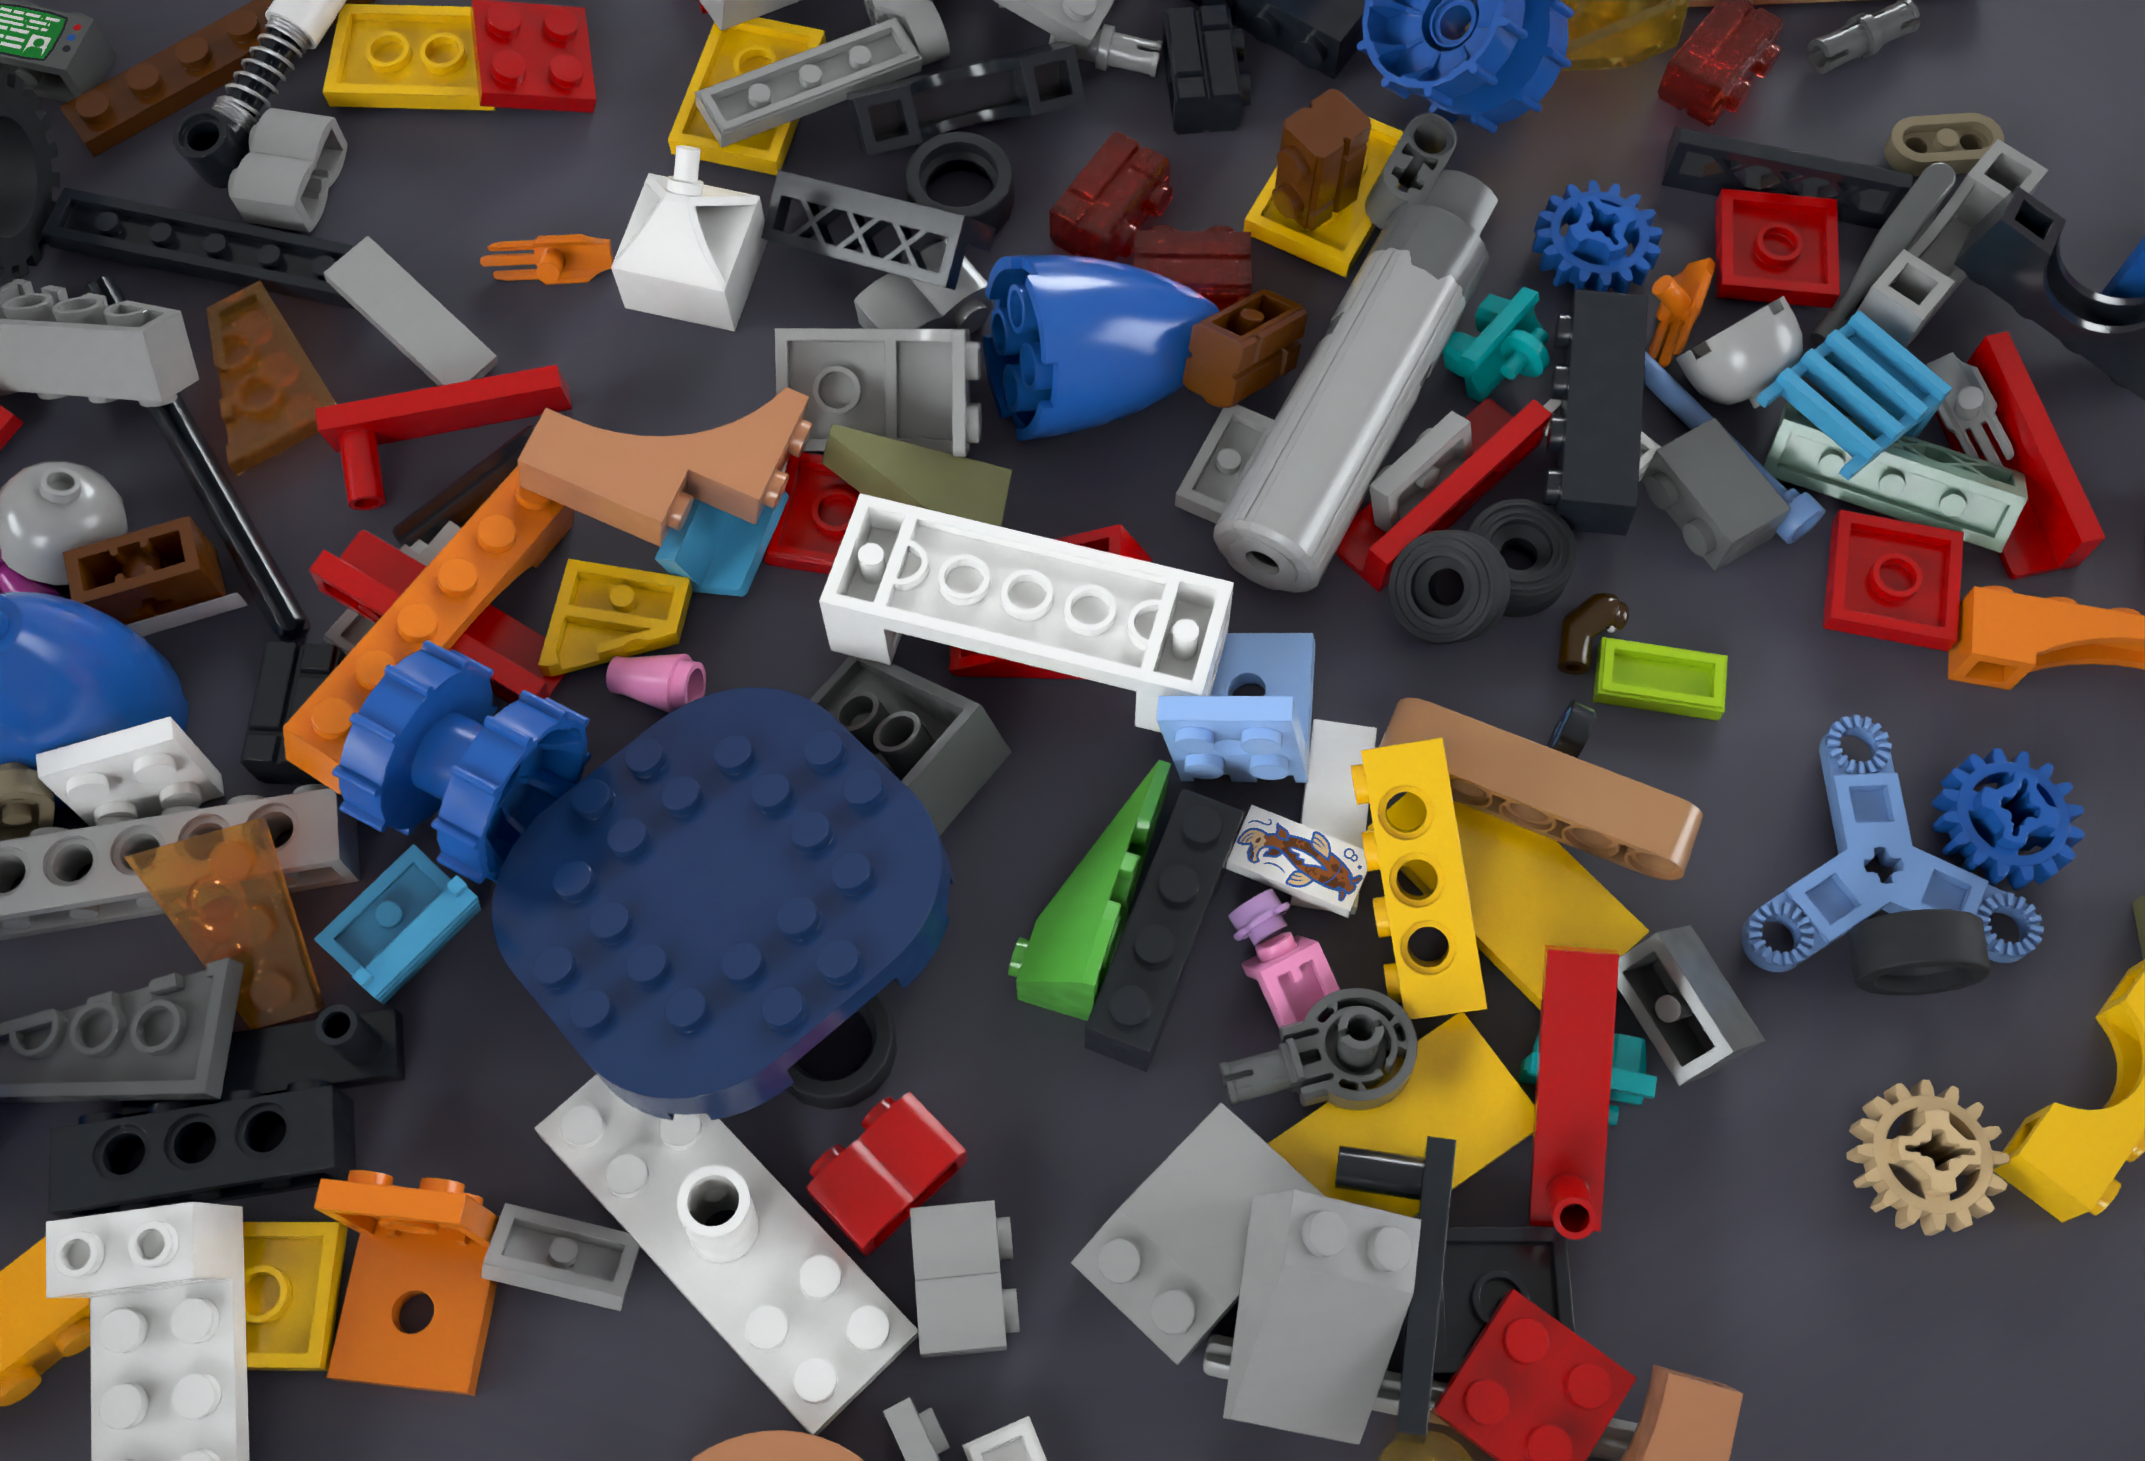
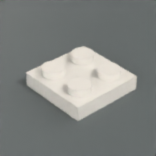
M171 716L36 754L38 778L90 827L96 826L98 820L106 817L125 816L133 819L153 817L162 814V811L169 807L181 805L199 807L202 802L225 796L221 773Z

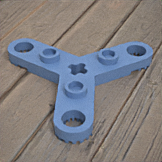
M1860 715L1845 716L1836 721L1823 735L1819 745V755L1838 855L1787 888L1781 894L1761 905L1748 917L1741 930V944L1747 957L1755 965L1767 971L1785 972L1791 970L1849 932L1858 923L1867 920L1880 910L1890 914L1920 909H1952L1970 912L1983 920L1989 960L1994 962H2016L2036 949L2043 939L2041 934L2044 932V926L2040 924L2042 921L2041 914H2036L2034 911L2036 909L2033 904L2028 905L2025 902L2027 899L2022 896L2016 897L2013 893L1988 884V880L1913 847L1898 773L1894 771L1890 751L1892 743L1888 742V733H1883L1881 730L1882 726L1879 723L1875 725L1871 722L1872 719L1867 716L1864 719L1860 718ZM1844 736H1853L1862 740L1870 751V760L1865 763L1859 761L1857 764L1853 759L1848 761V756L1841 754L1843 749H1839L1841 745L1839 739ZM1874 856H1878L1881 866L1892 867L1894 873L1884 883L1880 882L1877 873L1866 872L1865 866ZM1992 913H2002L2012 918L2020 931L2019 941L2014 944L2011 942L2005 944L2003 939L1997 940L1996 933L1991 934L1990 932L1992 926H1988V923L1991 921L1989 916ZM1777 922L1784 925L1792 934L1794 941L1793 949L1790 952L1780 953L1778 950L1771 951L1772 948L1770 946L1766 947V941L1761 940L1763 935L1760 930L1763 923Z

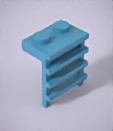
M1859 310L1851 316L1848 323L1839 331L1835 329L1815 350L1811 348L1795 366L1791 369L1787 367L1782 371L1776 381L1758 395L1756 401L1766 408L1779 396L1786 399L1853 457L1839 471L1849 481L1904 434L1917 438L1953 388ZM1805 376L1807 379H1809L1814 385H1816L1821 391H1823L1828 397H1830L1835 403H1837L1842 409H1844L1849 415H1851L1856 421H1858L1863 427H1865L1870 433H1872L1876 437V439L1873 441L1861 429H1859L1854 423H1852L1847 417H1845L1840 411H1838L1833 405H1831L1826 399H1824L1819 393H1817L1812 387H1810L1805 381H1803L1802 378Z
M413 844L319 933L314 940L341 964L358 984L385 1005L482 909L480 908L478 896L468 888L467 884L458 875L451 880Z

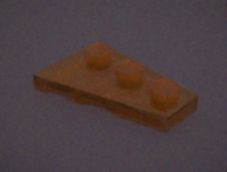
M261 281L207 307L214 366L219 372L222 399H219L221 417L226 424L229 445H226L227 461L236 476L318 433L315 408L337 405Z
M265 817L124 857L206 969L207 963L228 957L244 964L236 1010L251 1030L314 1013L325 1007Z

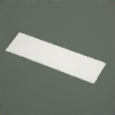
M234 593L126 626L141 636H146L245 607L248 604L238 593Z

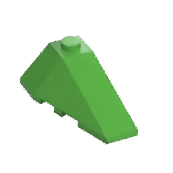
M1158 760L1037 918L1030 940L1019 937L1008 970L1009 976L1017 978V1000L1088 1021L1120 941L1168 791L1171 763Z

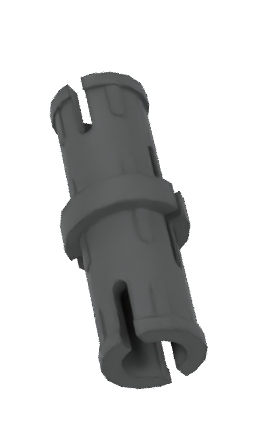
M1898 0L1894 4L1873 14H1857L1851 17L1844 27L1811 40L1807 46V51L1812 52L1819 48L1822 50L1808 55V61L1816 72L1825 74L1854 58L1861 56L1862 59L1870 58L1879 53L1883 45L1917 31L1920 21L1915 20L1906 25L1905 22L1920 17V12L1913 1Z

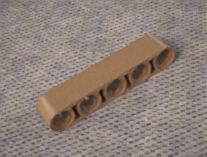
M1403 698L1397 702L1379 747L1443 737L1453 801L1655 879L1673 881L1683 877L1703 818L1700 809L1691 802L1429 701L1418 698Z

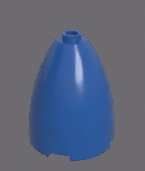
M1016 255L1002 257L993 266L985 290L988 300H995V305L991 315V335H983L987 378L999 417L1002 419L1012 415L1016 425V439L1026 441L1076 433L1137 413L1169 397L1185 386L1182 380L1186 359L1193 355L1188 350L1192 327L1194 324L1219 312V309L1213 302L1183 284L1158 273L1124 263L1067 255Z
M34 592L0 593V765L18 762L37 770L36 754L170 716L186 733L189 705L188 700L183 696L178 675L170 662L140 634L112 616L71 599ZM54 793L56 810L74 812Z

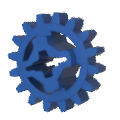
M1590 180L1588 188L1584 193H1581L1573 184L1567 185L1563 199L1556 195L1549 197L1545 211H1540L1533 231L1536 235L1532 244V252L1542 254L1538 264L1539 270L1549 271L1554 269L1556 271L1552 283L1555 287H1559L1567 281L1574 284L1573 296L1575 289L1585 290V288L1600 292H1607L1608 288H1613L1616 293L1627 294L1631 283L1639 286L1645 283L1649 271L1653 270L1661 252L1658 244L1663 234L1662 228L1651 227L1656 215L1654 209L1639 211L1637 205L1641 196L1636 193L1627 199L1620 197V185L1616 183L1610 187L1608 192H1601L1596 180ZM1567 223L1569 226L1567 234L1561 237L1560 229ZM1632 244L1633 253L1627 258L1625 252L1628 245Z
M1994 748L1984 759L1975 753L1970 755L1958 768H1954L1940 782L1944 789L1931 803V806L1945 813L1932 824L1933 831L1949 833L1951 841L1942 849L1944 855H1954L1960 852L1966 858L1962 864V869L1970 873L1976 868L1984 870L1985 879L1989 881L1988 884L1991 886H1995L2007 876L2013 890H2021L2033 880L2039 885L2048 881L2058 873V870H2061L2074 860L2077 855L2071 848L2084 839L2085 836L2084 831L2070 825V823L2084 813L2083 806L2066 804L2063 798L2073 789L2071 783L2065 782L2054 785L2049 780L2054 766L2048 762L2038 770L2029 767V753L2021 751L2010 762H2007L2001 748ZM1997 783L1996 789L1985 786L1979 792L1973 790L1975 787L1983 784ZM2034 846L2042 847L2037 853L2018 855L2019 849L2029 851Z

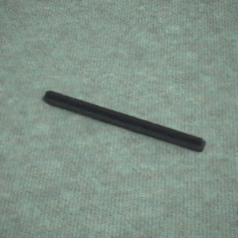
M100 276L97 281L88 282L85 285L84 294L104 295L108 306L126 301L121 289L111 277ZM177 393V399L172 403L158 407H148L274 633L278 635L281 641L287 643L306 635L311 625L180 393Z

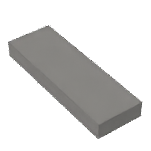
M366 236L324 272L326 282L438 386L480 379L498 364L497 355L369 236Z

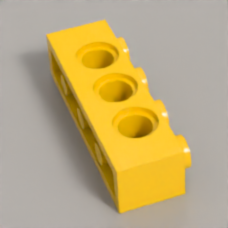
M1443 737L1361 750L1363 764L1351 765V774L1357 805L1370 804L1374 830L1362 832V841L1367 870L1381 871L1385 896L1373 898V908L1379 938L1392 937L1396 963L1384 964L1388 997L1396 1003L1403 1004V1009L1410 1020L1488 1009ZM1401 792H1411L1423 800L1427 815L1420 826L1411 830H1403L1390 822L1387 816V804L1394 795ZM1414 859L1424 860L1431 864L1438 876L1435 887L1429 893L1420 896L1407 893L1398 882L1400 867ZM1434 927L1446 936L1449 945L1446 953L1441 958L1435 961H1423L1411 952L1408 941L1410 936L1419 928Z

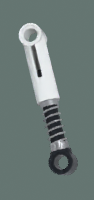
M273 0L265 13V17L268 20L267 24H265V29L268 34L258 35L257 39L260 46L250 47L249 51L252 58L242 59L241 64L244 71L234 72L233 77L236 83H229L225 86L228 96H219L216 100L217 102H214L212 109L202 108L193 110L184 115L177 123L173 132V144L176 150L211 186L222 189L228 188L231 172L238 168L242 159L250 152L249 134L252 127L258 124L256 119L260 120L262 117L259 112L262 106L271 107L267 98L270 94L279 95L275 86L278 81L282 83L287 82L286 77L283 75L286 69L295 70L294 65L291 63L293 58H302V54L306 53V50L316 49L347 0Z

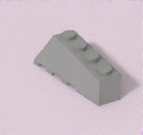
M15 279L0 287V396L17 392L37 393L40 399L46 400L71 395L88 397L89 402L108 403L118 399L138 400L139 404L144 407H158L174 402L177 399L178 392L199 380L180 310L129 300L108 306L104 295L93 293L69 299L66 288L53 285L41 288L42 293H35L31 281Z

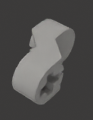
M863 0L872 26L897 17L923 59L922 66L950 56L947 34L933 1Z

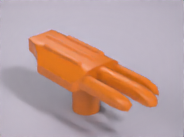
M583 234L538 236L534 240L495 242L487 247L489 251L534 250V253L493 254L480 258V264L484 267L536 264L537 269L493 272V278L503 281L539 279L546 285L588 283L600 272L611 269L614 261L610 239L594 238Z
M1710 257L1688 263L1681 273L1673 278L1670 275H1664L1652 286V293L1661 302L1656 313L1659 324L1648 354L1654 360H1657L1660 355L1658 364L1662 368H1666L1671 363L1674 355L1681 354L1686 346L1692 327L1701 312L1716 263Z

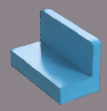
M784 490L775 509L765 505L756 525L694 498L690 513L680 531L670 528L655 560L670 575L690 578L693 588L692 592L745 596L753 582L789 495Z

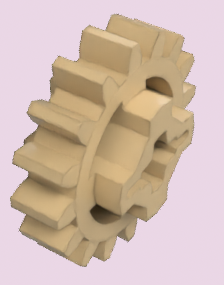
M1921 1080L1911 1087L1910 1092L1902 1083H1898L1884 1092L1885 1099L1876 1096L1862 1107L1869 1119L1861 1118L1850 1126L1849 1132L1862 1140L1863 1144L1846 1152L1847 1160L1864 1165L1865 1173L1857 1177L1853 1183L1856 1188L1873 1186L1878 1195L1874 1198L1870 1208L1875 1213L1892 1206L1897 1210L1895 1227L1904 1229L1920 1219L1924 1235L1932 1236L1944 1231L1945 1225L1953 1233L1973 1225L1971 1216L1978 1219L1990 1214L1995 1209L1987 1196H1994L2005 1191L2008 1184L2002 1178L1993 1174V1169L2010 1162L2008 1154L1992 1150L1990 1141L1997 1138L2002 1131L1999 1126L1981 1127L1977 1119L1981 1116L1984 1106L1980 1102L1964 1109L1958 1105L1959 1088L1950 1086L1939 1093L1938 1096H1935L1930 1080ZM1905 1115L1906 1121L1899 1125L1900 1135L1894 1139H1886L1893 1122L1899 1116ZM1920 1147L1921 1154L1920 1152H1912ZM1934 1162H1944L1936 1167ZM1960 1175H1968L1961 1193L1954 1200L1950 1201V1194L1957 1191L1955 1178Z

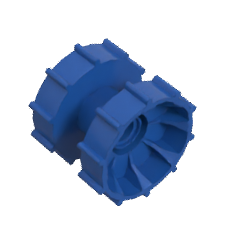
M1364 0L1365 6L1362 18L1363 40L1357 44V49L1367 54L1373 65L1384 76L1381 86L1403 99L1408 98L1411 93L1428 99L1432 103L1429 113L1443 116L1451 124H1454L1459 119L1472 125H1477L1494 134L1497 131V125L1516 119L1530 109L1537 113L1540 112L1542 109L1539 103L1540 100L1553 86L1562 67L1569 68L1572 63L1566 57L1569 40L1568 19L1574 15V10L1561 0ZM1470 23L1468 31L1462 36L1464 28Z
M426 640L421 650L405 657L395 666L388 664L384 670V677L371 691L359 712L353 713L350 716L349 721L352 722V726L344 743L340 763L332 771V775L339 778V789L344 799L339 809L380 832H384L390 826L407 836L413 833L415 826L430 818L440 809L438 817L431 824V827L437 830V841L441 850L436 861L478 884H481L485 878L497 883L500 870L507 855L524 830L540 813L580 782L584 766L591 758V754L587 752L588 741L585 730L590 719L548 697L544 700L526 690L521 692L517 701L504 707L492 717L498 708L497 705L493 704V692L490 684V678L494 670L454 649L448 651Z

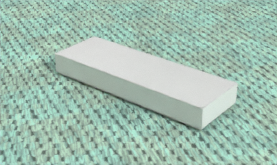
M1318 719L1313 720L1310 738L1308 783L1304 785L1300 824L1364 849L1362 832L1366 831L1369 803L1357 805L1351 765L1363 764L1361 750L1375 748L1377 728ZM1359 893L1350 914L1355 915L1356 910L1358 908ZM1291 895L1290 905L1326 910Z

